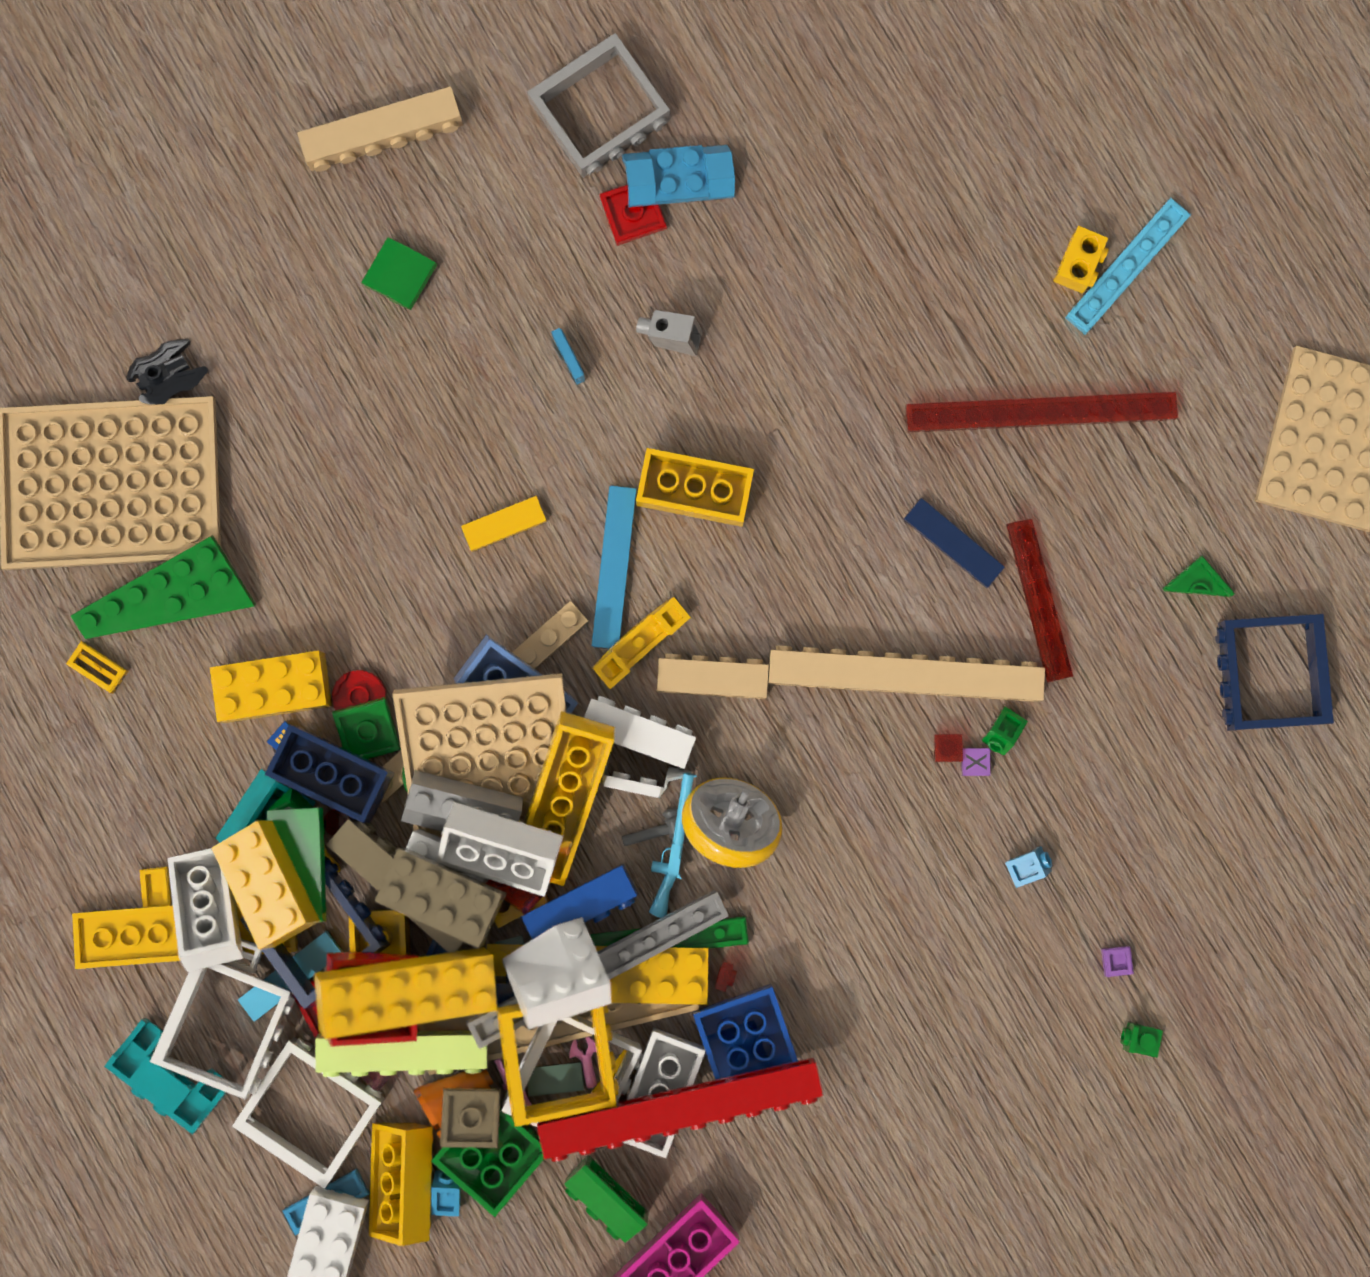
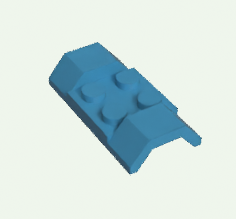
M702 145L622 154L627 176L629 207L734 198L735 196L732 152L728 145L702 147Z

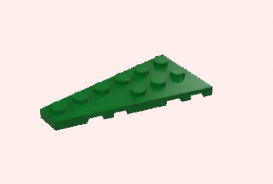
M211 535L73 613L70 617L83 637L89 639L254 607L256 603L218 542Z

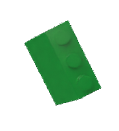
M589 1154L565 1179L564 1185L567 1187L565 1192L574 1201L580 1200L587 1206L586 1212L595 1221L600 1219L607 1225L606 1231L615 1240L620 1238L626 1243L648 1224L649 1212Z

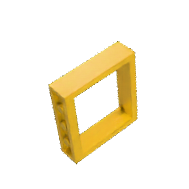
M519 1004L497 1007L511 1116L515 1126L617 1106L615 1096L619 1095V1085L617 1079H613L612 1069L616 1068L614 1053L613 1051L609 1052L608 1041H612L610 1025L605 1024L604 1014L608 1013L607 1005L591 1010L602 1091L530 1106H524L512 1018L522 1017L523 1014Z

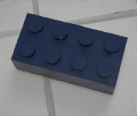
M289 724L264 775L362 823H371L395 773L304 728Z

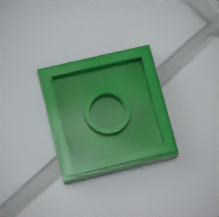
M386 697L333 711L332 715L343 748L365 759L401 750L400 740Z

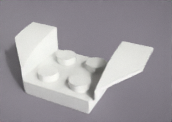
M609 754L602 774L604 787L660 798L667 789L669 781L683 779V773L693 774V771L669 767L664 787L656 786L657 780L641 777L640 782L630 780L629 774L613 771V776H607Z

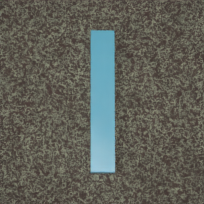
M1170 198L1065 318L1086 335L1191 214Z

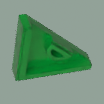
M1203 556L1197 558L1162 588L1165 592L1232 597L1235 594Z

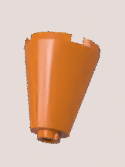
M486 1069L475 1074L463 1071L419 1086L413 1092L416 1097L421 1094L417 1099L436 1131L441 1128L443 1088H490V1085L494 1082ZM441 1130L437 1132L439 1138L441 1135Z

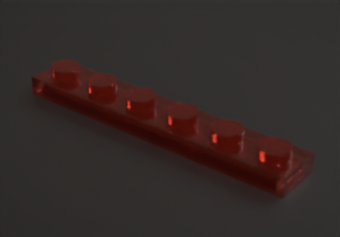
M1028 519L1006 524L1043 668H1045L1047 683L1073 677L1033 520Z

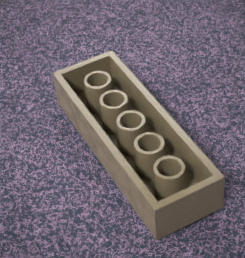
M348 819L326 845L379 891L396 854L397 846L386 837L384 839L378 837L375 834L377 829L371 823H362L358 820ZM409 917L449 953L463 951L468 943Z

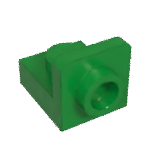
M1005 706L990 730L983 737L982 742L988 745L992 751L1005 755L1015 745L1028 721Z
M1128 1022L1127 1028L1122 1030L1120 1043L1123 1045V1050L1128 1053H1138L1158 1058L1163 1030Z

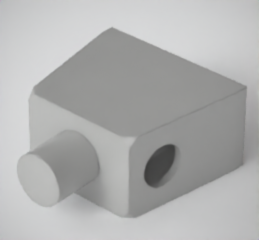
M659 310L654 311L652 319L639 317L636 328L637 333L648 335L654 346L692 356H697L703 333L695 316Z

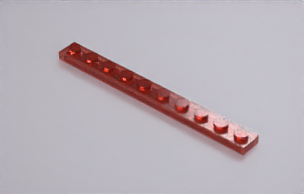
M1176 392L906 404L905 406L907 433L1174 421L1178 419Z

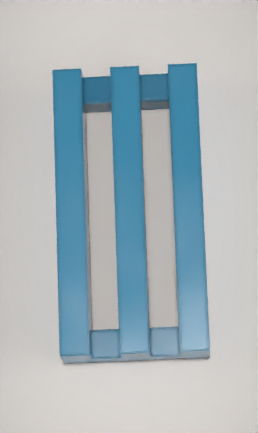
M558 328L552 331L553 339L576 385L584 382L586 379L585 374L562 329Z

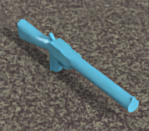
M683 773L672 846L663 851L661 862H652L651 872L666 874L649 910V913L659 918L667 915L670 890L675 879H682L679 873L685 837L682 826V809L685 800L692 792L693 780L697 777V775L692 773ZM666 850H671L669 863H663V856Z

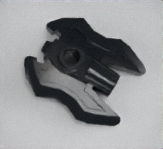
M189 339L172 340L162 343L152 354L134 360L128 370L126 379L128 382H135L136 379H139V382L136 383L141 391H146L145 394L142 393L139 396L140 402L149 405L165 404L174 394L193 389L207 374L208 368L206 366L189 370L190 367L181 354L191 344Z

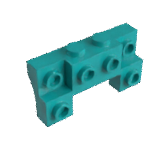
M144 1018L111 1056L104 1067L132 1088L131 1092L136 1097L142 1100L147 1099L151 1102L153 1109L158 1114L165 1117L168 1115L193 1135L198 1131L213 1109L218 1106L227 1092L202 1082H198L196 1085L182 1074L151 1063L150 1060L163 1030L149 1019ZM212 1068L206 1071L221 1078H224L222 1075H220Z

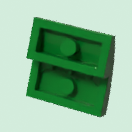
M387 237L361 283L366 288L386 296L390 301L412 310L438 264L417 251Z

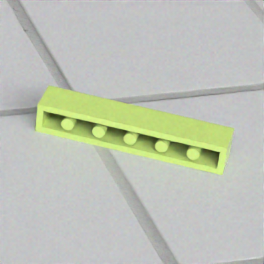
M470 1030L417 1031V1041L333 1047L330 1046L321 1033L315 1039L316 1073H323L324 1077L340 1076V1072H351L352 1076H366L371 1071H380V1075L383 1076L396 1075L397 1071H408L410 1075L425 1074V1070H436L437 1074H451L455 1069H465V1073L475 1074L482 1072V1069H487V1045L479 1049Z

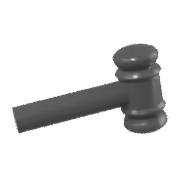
M678 807L669 808L663 812L666 824L622 836L624 846L668 834L672 845ZM685 834V837H684V843H683V844H685V843H687V842L689 841L688 838L686 837V834Z

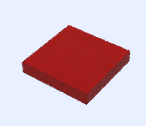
M628 184L599 194L616 246L667 229L659 205L629 207Z

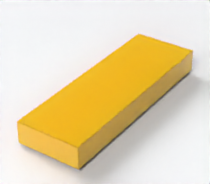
M534 496L464 524L461 528L469 548L473 552L547 521L537 496Z

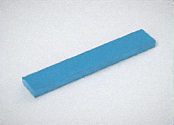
M609 486L592 647L610 649L620 640L636 488Z

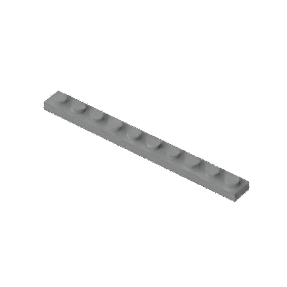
M713 890L598 951L597 954L610 980L729 915L718 892ZM516 996L503 1001L497 1007L518 1004ZM497 1011L481 1013L466 1021L479 1049L500 1038ZM523 1016L512 1018L514 1030L526 1024Z

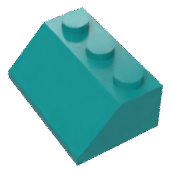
M261 769L216 839L221 843L256 821H267V811L291 787L264 775L266 771ZM299 792L312 806H314L316 802L313 799Z

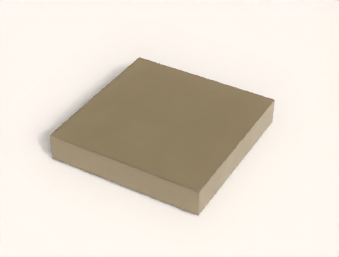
M443 1088L440 1147L498 1148L501 1090L492 1088Z

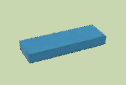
M357 1168L331 1182L325 1188L361 1199L370 1194ZM309 1195L282 1210L294 1235L300 1232Z

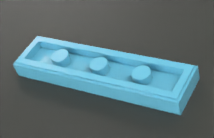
M325 931L294 955L293 959L306 977L310 979L314 976V973H318L327 966V953H340L343 951L330 933ZM276 970L264 979L290 990ZM253 987L240 997L238 1001L255 1022L276 1006L281 997L258 987Z

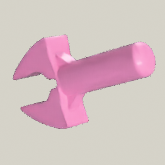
M590 1036L586 1037L588 1048L584 1054L578 1047L577 1039L573 1040L569 1057H577L581 1060L586 1087L594 1088L597 1086L591 1057L596 1052L595 1041Z

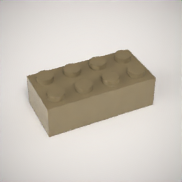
M403 847L397 849L375 902L480 948L486 942L507 893Z

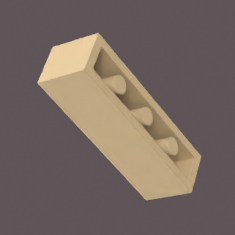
M665 654V658H659L657 693L766 699L769 665H763V660L747 659L746 663H736V658L719 657V662L708 661V656L693 655L692 660H681V655Z

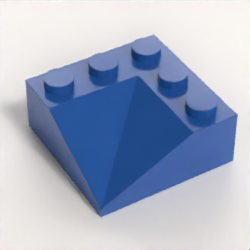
M771 984L693 1011V1016L715 1080L798 1061Z

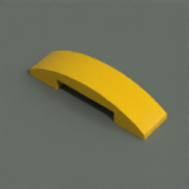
M671 597L617 641L592 669L609 689L613 688L630 672L629 669L667 635H672L691 617L675 597Z

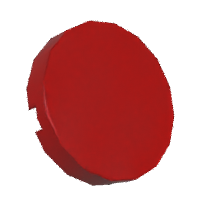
M353 670L343 674L335 682L332 690L335 711L383 697L387 698V691L383 682L375 674L365 670Z

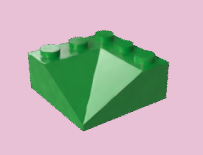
M501 1100L498 1148L442 1147L431 1160L493 1217H496L544 1160L538 1132L528 1124L515 1126L512 1116L501 1111Z

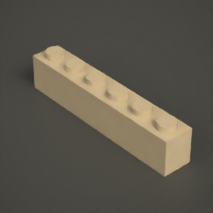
M450 86L297 132L306 164L311 171L319 172L325 171L331 167L330 165L340 162L342 164L351 163L357 157L363 155L375 156L381 153L383 149L404 147L407 145V142L413 140H428L433 134L454 132L458 127L463 126V122L452 87Z

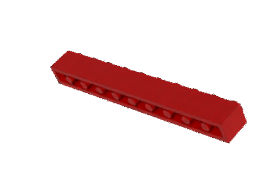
M809 1058L616 1102L617 1106L541 1121L537 1123V1129L544 1160L551 1158L552 1162L567 1159L568 1154L579 1152L580 1155H588L596 1152V1148L607 1146V1149L618 1148L624 1145V1141L635 1139L636 1143L645 1142L652 1139L651 1135L662 1133L663 1136L675 1135L679 1133L681 1128L690 1127L691 1130L702 1129L707 1126L708 1122L717 1120L719 1124L728 1123L735 1120L734 1116L746 1114V1117H755L761 1115L762 1110L773 1108L774 1111L790 1108L791 1103L801 1101L802 1105L812 1104L818 1101V1097L823 1096L816 1062L814 1058Z

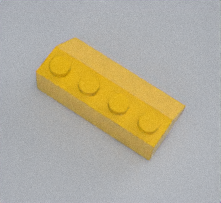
M372 1123L369 1207L370 1237L400 1246L429 1241L431 1228L430 1202L433 1127L417 1123Z

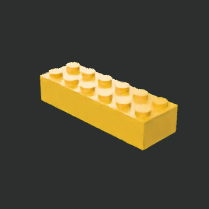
M563 711L560 712L524 821L526 825L563 836L550 879V883L561 886L565 885L614 742L615 727Z
M484 947L314 973L319 1031L325 1039L497 1011L493 954Z

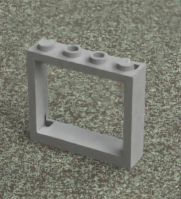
M616 33L527 92L530 104L582 178L593 172H599L603 167L602 165L610 159L611 161L617 160L624 154L625 149L631 145L637 146L647 138L646 135L654 130L656 132L662 130V126L670 120L669 108ZM618 55L657 110L583 158L545 103Z

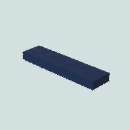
M922 498L903 519L986 589L1005 568Z

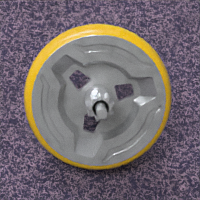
M733 778L707 780L692 790L683 805L682 826L686 837L699 853L720 865L733 868L758 865L767 860L780 843L782 820L777 807L763 791L745 781ZM710 810L722 813V815L720 817H717L716 815L711 813ZM746 814L751 816V819L748 821L745 820Z

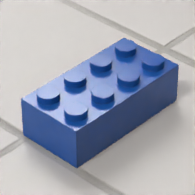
M622 864L524 914L521 918L533 940L555 925L582 918L584 924L590 919H593L594 923L610 916V909L618 906L619 910H622L634 904V897L638 895V891L625 865Z

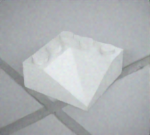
M582 918L553 926L502 959L528 1029L611 1004L610 981Z

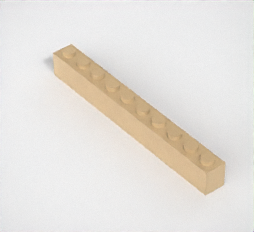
M776 646V650H770L768 684L1030 702L1044 700L1045 668L1037 667V662H1021V666H1010V661L994 660V664H983V659L966 658V663L955 662L956 657L939 656V661L928 660V655L913 654L912 659H903L900 653H885V657H874V652L857 651V655H846L847 650L830 649V654L819 653V648L803 647V652L792 651L791 646Z

